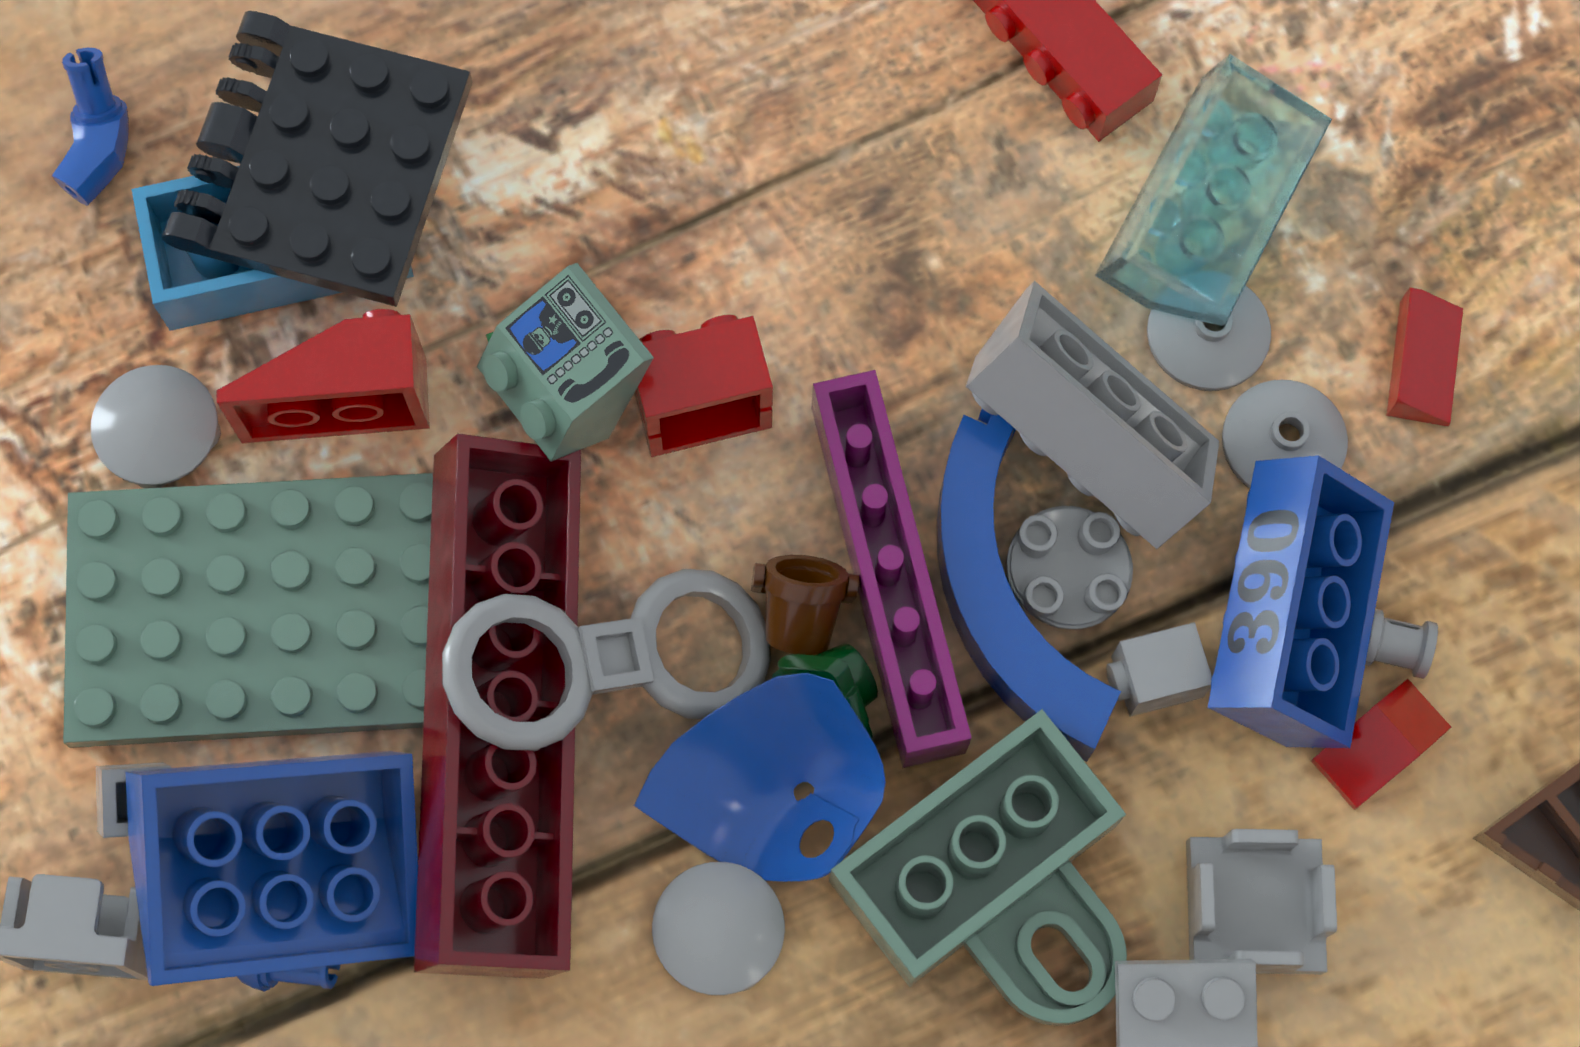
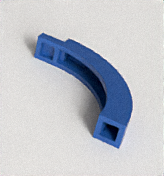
M984 409L980 412L979 421L963 415L952 442L940 490L936 524L937 558L942 588L952 620L970 657L982 676L1003 702L1024 722L1043 709L1075 751L1087 762L1100 740L1121 691L1086 674L1064 658L1030 622L1016 600L998 554L993 509L998 470L1016 429L1000 415L989 414Z

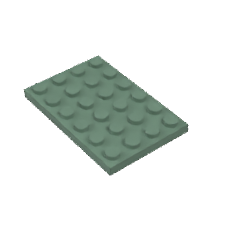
M433 473L68 493L63 743L70 748L423 728Z

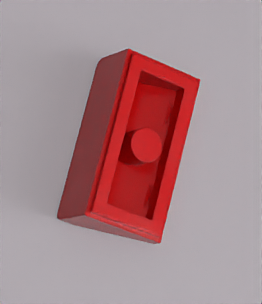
M1409 287L1399 306L1386 416L1442 426L1450 425L1463 308L1422 289Z

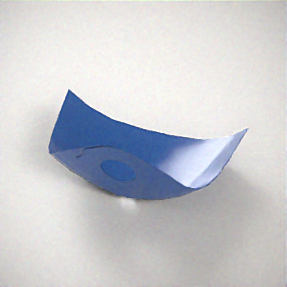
M809 673L776 676L735 697L677 738L651 769L634 806L718 862H729L746 867L761 876L765 881H809L828 875L831 869L845 858L872 820L883 801L886 784L884 765L866 728L833 680ZM808 782L814 787L813 794L810 793L806 798L796 800L794 789L798 784ZM829 821L833 826L834 836L828 849L823 854L814 858H807L802 855L800 842L804 832L815 822Z

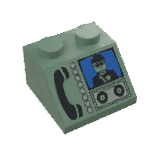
M575 263L564 268L496 326L477 368L484 375L487 384L498 393L519 420L526 434L534 439L548 459L553 461L609 439L654 357L579 264Z

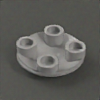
M150 365L136 368L117 378L105 389L98 399L91 419L92 443L103 464L116 476L128 482L138 484L144 489L162 488L167 483L179 480L194 471L205 460L211 448L218 443L221 435L216 406L207 388L192 374L166 365Z
M1058 506L1040 511L1023 522L1009 546L1007 575L1015 597L1023 608L1036 619L1057 628L1084 629L1107 620L1121 607L1131 588L1133 563L1126 541L1120 533L1119 524L1112 516L1103 512L1095 513L1081 507Z
M729 862L700 864L678 875L660 896L652 922L655 950L667 972L683 986L707 995H728L751 989L774 966L781 952L785 934L782 907L773 889L761 876L752 870Z

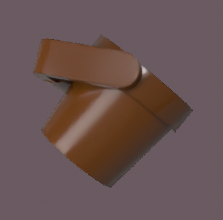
M783 555L768 560L766 565L755 563L751 591L766 594L765 638L767 643L775 649L791 654L815 655L827 651L840 604L852 603L857 597L859 575L848 574L845 568L835 562L809 555Z

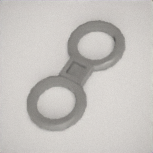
M682 569L658 578L637 599L631 618L578 627L562 609L536 596L502 594L477 603L454 624L442 653V685L454 714L476 737L502 749L535 751L563 740L584 718L591 697L594 694L643 687L661 707L687 719H703L735 697L762 684L771 662L770 645L765 638L766 622L758 604L738 583L714 571ZM684 596L703 597L721 606L734 620L742 639V661L736 677L726 688L717 692L694 691L678 683L664 668L657 651L656 628L663 610L673 600ZM504 622L525 623L543 632L557 647L565 666V689L558 706L546 718L535 722L511 721L494 713L480 698L472 679V655L479 638L489 628Z

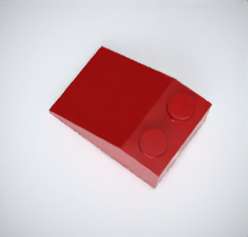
M375 309L365 312L362 318L344 319L216 390L217 404L241 443L430 429L426 356L411 315H401L398 311L391 309Z

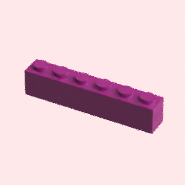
M876 370L813 383L811 409L853 574L859 575L858 594L902 768L966 754L972 737Z

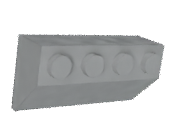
M1036 281L1029 285L975 357L966 387L972 392L975 401L982 409L989 414L1000 415L1020 433L1022 440L1029 449L1040 456L1047 455L1067 472L1071 483L1081 493L1087 496H1095L1114 512L1117 521L1128 533L1134 536L1141 535L1158 549L1211 503L1219 440Z

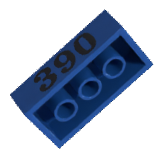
M1319 455L1255 461L1251 487L1247 495V507L1239 548L1235 556V569L1227 609L1223 618V630L1215 671L1211 679V691L1207 708L1285 747H1351L1393 513V501Z

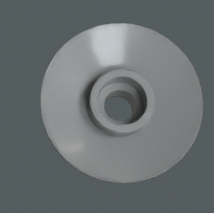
M1197 273L1176 280L1157 297L1149 314L1147 337L1155 360L1171 378L1190 388L1204 391H1219L1245 382L1260 368L1270 347L1271 325L1264 305L1256 294L1243 283L1221 274ZM1206 316L1218 318L1223 323V329L1220 331L1208 330L1204 326L1202 318Z
M1272 380L1251 387L1234 402L1224 421L1222 445L1225 458L1231 470L1244 485L1250 488L1255 461L1319 455L1341 469L1347 454L1348 436L1340 412L1323 393L1298 381ZM1283 424L1294 426L1299 431L1300 439L1296 441L1284 439L1279 432V426Z

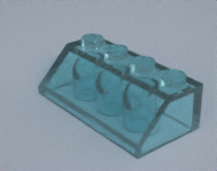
M1229 54L1200 79L1095 276L1146 308L1222 326L1230 317L1332 119Z

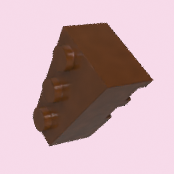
M1580 760L1576 761L1473 837L1480 844L1579 911Z

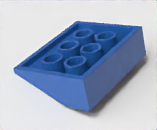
M383 751L125 772L129 846L148 983L150 986L415 956L418 853L413 756L411 753Z

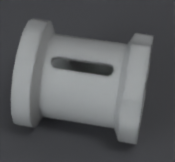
M1375 609L1365 665L1370 666L1374 661L1407 668L1412 670L1413 677L1424 679L1429 672L1435 654L1438 637L1437 623L1425 621L1422 626L1385 618L1383 610Z

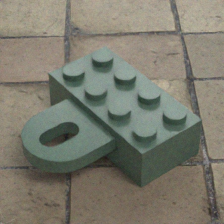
M1043 709L831 869L830 884L909 987L964 946L1009 1005L1023 1016L1038 1023L1055 1026L1079 1023L1101 1011L1116 995L1115 961L1127 960L1124 936L1113 915L1071 862L1116 828L1126 813ZM1050 927L1057 929L1065 936L1088 967L1089 980L1084 989L1071 992L1057 985L1032 951L1031 939L1034 932L1041 928Z

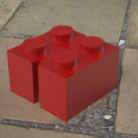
M721 315L705 321L700 329L676 334L673 330H659L646 334L639 339L654 357L634 392L651 457L772 428L773 385L754 316L738 319L735 315Z

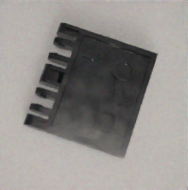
M257 11L245 12L236 35L240 44L235 43V45H232L228 60L243 71L253 72L256 75L272 79L267 91L252 82L240 81L229 77L220 79L216 95L227 103H211L196 143L201 151L213 157L194 154V156H191L187 171L201 181L231 189L228 200L224 203L212 195L181 189L177 194L174 206L177 207V210L182 211V213H170L162 235L163 241L182 251L397 307L473 83L470 71L291 26L277 16ZM248 110H251V111H254V112H258L259 114H258V116H256L255 114L251 113V112L248 111ZM227 161L239 163L240 167L238 168Z

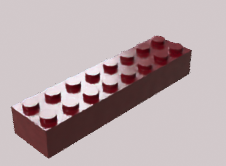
M457 433L434 455L414 973L544 979L570 971L575 727L563 740L535 751L502 749L476 737L454 714L442 685V653L454 624L475 604L502 594L536 596L562 609L578 626L581 450L550 461L537 444ZM504 622L489 628L479 638L472 655V679L480 698L494 713L511 721L535 722L546 718L558 706L565 689V666L557 647L543 632L525 623Z

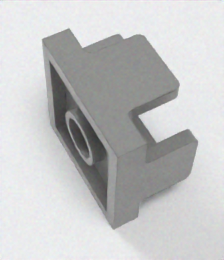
M1232 829L1224 837H1190L1186 841L1190 960L1252 959L1256 962V974L1322 975L1327 972L1326 939L1337 931L1335 868L1334 865H1323L1322 839H1298V830Z
M37 874L31 882L25 878L9 877L0 923V960L22 970L148 980L135 887H131L128 898L126 896L104 895V884L98 879Z

